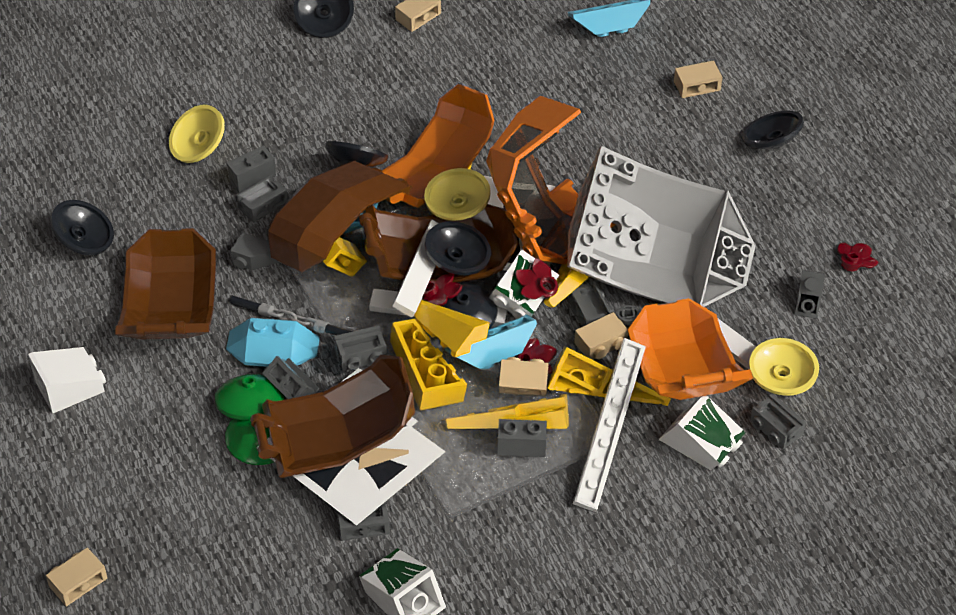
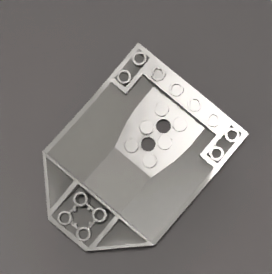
M601 146L577 198L568 232L567 267L608 285L666 304L689 298L705 307L747 285L756 245L728 190L724 191L661 172ZM611 223L616 224L618 227L617 233L611 230ZM631 230H635L638 233L639 240L637 242L631 240L629 236Z

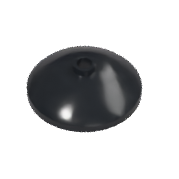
M353 0L294 1V15L298 25L306 33L314 37L329 38L336 36L349 26L353 18ZM326 10L328 14L322 15L321 11Z
M796 111L773 112L750 123L744 129L742 139L745 145L754 149L768 150L780 148L799 134L804 125L802 115Z
M326 141L325 148L329 154L342 164L356 161L374 168L388 161L387 154L372 148L339 141Z
M81 200L63 201L54 208L51 214L50 224L54 235L65 247L76 253L84 255L101 254L113 242L114 230L110 220L99 208Z
M455 221L439 223L428 231L425 238V251L430 260L442 270L452 274L471 275L478 273L487 266L491 257V247L486 237L479 230L465 223Z
M459 283L462 285V290L455 297L447 298L446 304L442 305V307L490 322V329L494 325L498 314L497 305L489 298L491 293L475 284Z

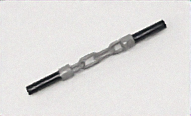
M232 296L230 299V304L256 311L263 316H274L280 320L297 321L301 325H306L307 328L323 334L329 333L337 336L353 332L330 325L329 322L320 319L305 318L291 311L275 309L273 305L266 303L260 304L237 296ZM284 313L292 315L290 319L284 318L282 316L284 315ZM311 321L315 322L314 326H310Z

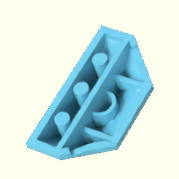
M628 0L570 11L568 16L591 33L597 35V37L607 36L612 31L624 33L628 31V28H633L649 7L650 0Z
M524 315L488 329L487 339L471 344L470 353L458 356L457 358L479 369H489L494 366V363L500 362L502 359L507 360L509 357H515V355L522 353L537 322L534 318ZM445 347V350L451 354V349Z
M250 318L230 330L226 350L244 365L268 367L274 358L279 356L285 361L290 358L298 366L317 356L320 337L297 321Z

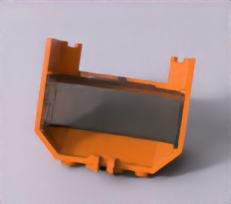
M539 96L516 114L494 146L490 148L486 162L498 191L497 196L504 203L506 215L515 227L514 232L522 241L523 251L542 261L565 265L568 262V232L579 194L572 188L574 183L570 179L564 180L552 191H549L538 166L540 163L538 158H534L533 153L559 133V129L578 116L581 111L573 106ZM611 223L610 228H612L616 224Z

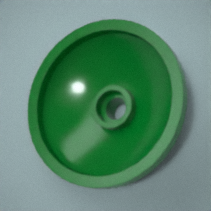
M246 374L231 378L222 384L215 393L217 409L222 414L238 420H250L254 414H264L262 404L267 399L272 401L285 400V396L264 375Z
M233 418L225 432V442L229 452L241 462L251 465L274 463L270 458L261 459L257 451L259 446L251 421ZM264 427L268 439L270 437L269 429Z

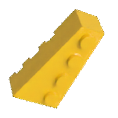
M410 319L392 323L390 343L396 356L403 358L413 396L419 410L464 402L467 383L463 378L460 379L457 376L456 369L452 364H448L442 357L443 353L439 348H435L432 345L430 337L417 321Z

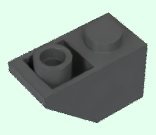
M802 269L795 315L818 318L825 273Z

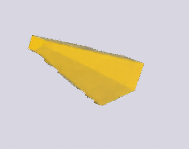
M562 264L557 273L559 276L556 279L558 291L553 297L545 299L544 304L554 308L590 276L567 267V264Z
M423 300L420 301L414 314L415 320L421 328L431 337L439 338L440 345L443 348H450L453 357L470 353L471 344L487 339L490 322Z
M564 346L553 368L547 388L556 391L605 397L613 370ZM636 381L630 401L662 404L668 406L671 400L668 397L660 396L656 391Z
M562 394L558 398L539 399V401L489 409L488 412L469 413L465 416L449 417L446 419L447 428L498 429L499 419L547 421V429H567L569 426L567 394Z

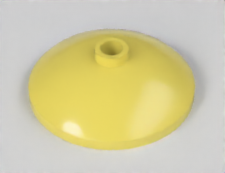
M199 105L186 111L176 121L170 133L169 148L173 156L184 163L198 162L209 156L219 145L224 133L222 114L210 105Z
M455 168L435 176L428 183L424 197L426 206L431 213L445 220L456 221L468 219L480 213L488 204L491 191L487 179L479 172L466 168Z
M775 338L759 344L753 350L749 360V370H751L753 380L761 388L773 394L790 396L803 393L814 385L819 373V363L815 354L806 345L792 339Z

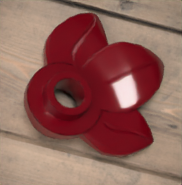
M842 242L838 245L837 252L841 256V265L848 271H857L859 267L873 268L879 263V261L870 257L872 249L867 244L856 243L851 246Z
M535 258L532 270L521 269L515 272L517 281L520 285L524 286L521 295L528 299L536 300L541 296L550 298L558 291V283L552 277L551 268L540 259Z
M445 274L436 281L428 282L422 300L442 306L446 304L447 298H453L462 290V285L452 282L454 274Z
M532 338L528 340L522 353L515 355V357L521 359V361L530 362L531 359H540L544 363H549L557 355V349L551 345H540L537 338ZM548 364V374H551L553 370Z

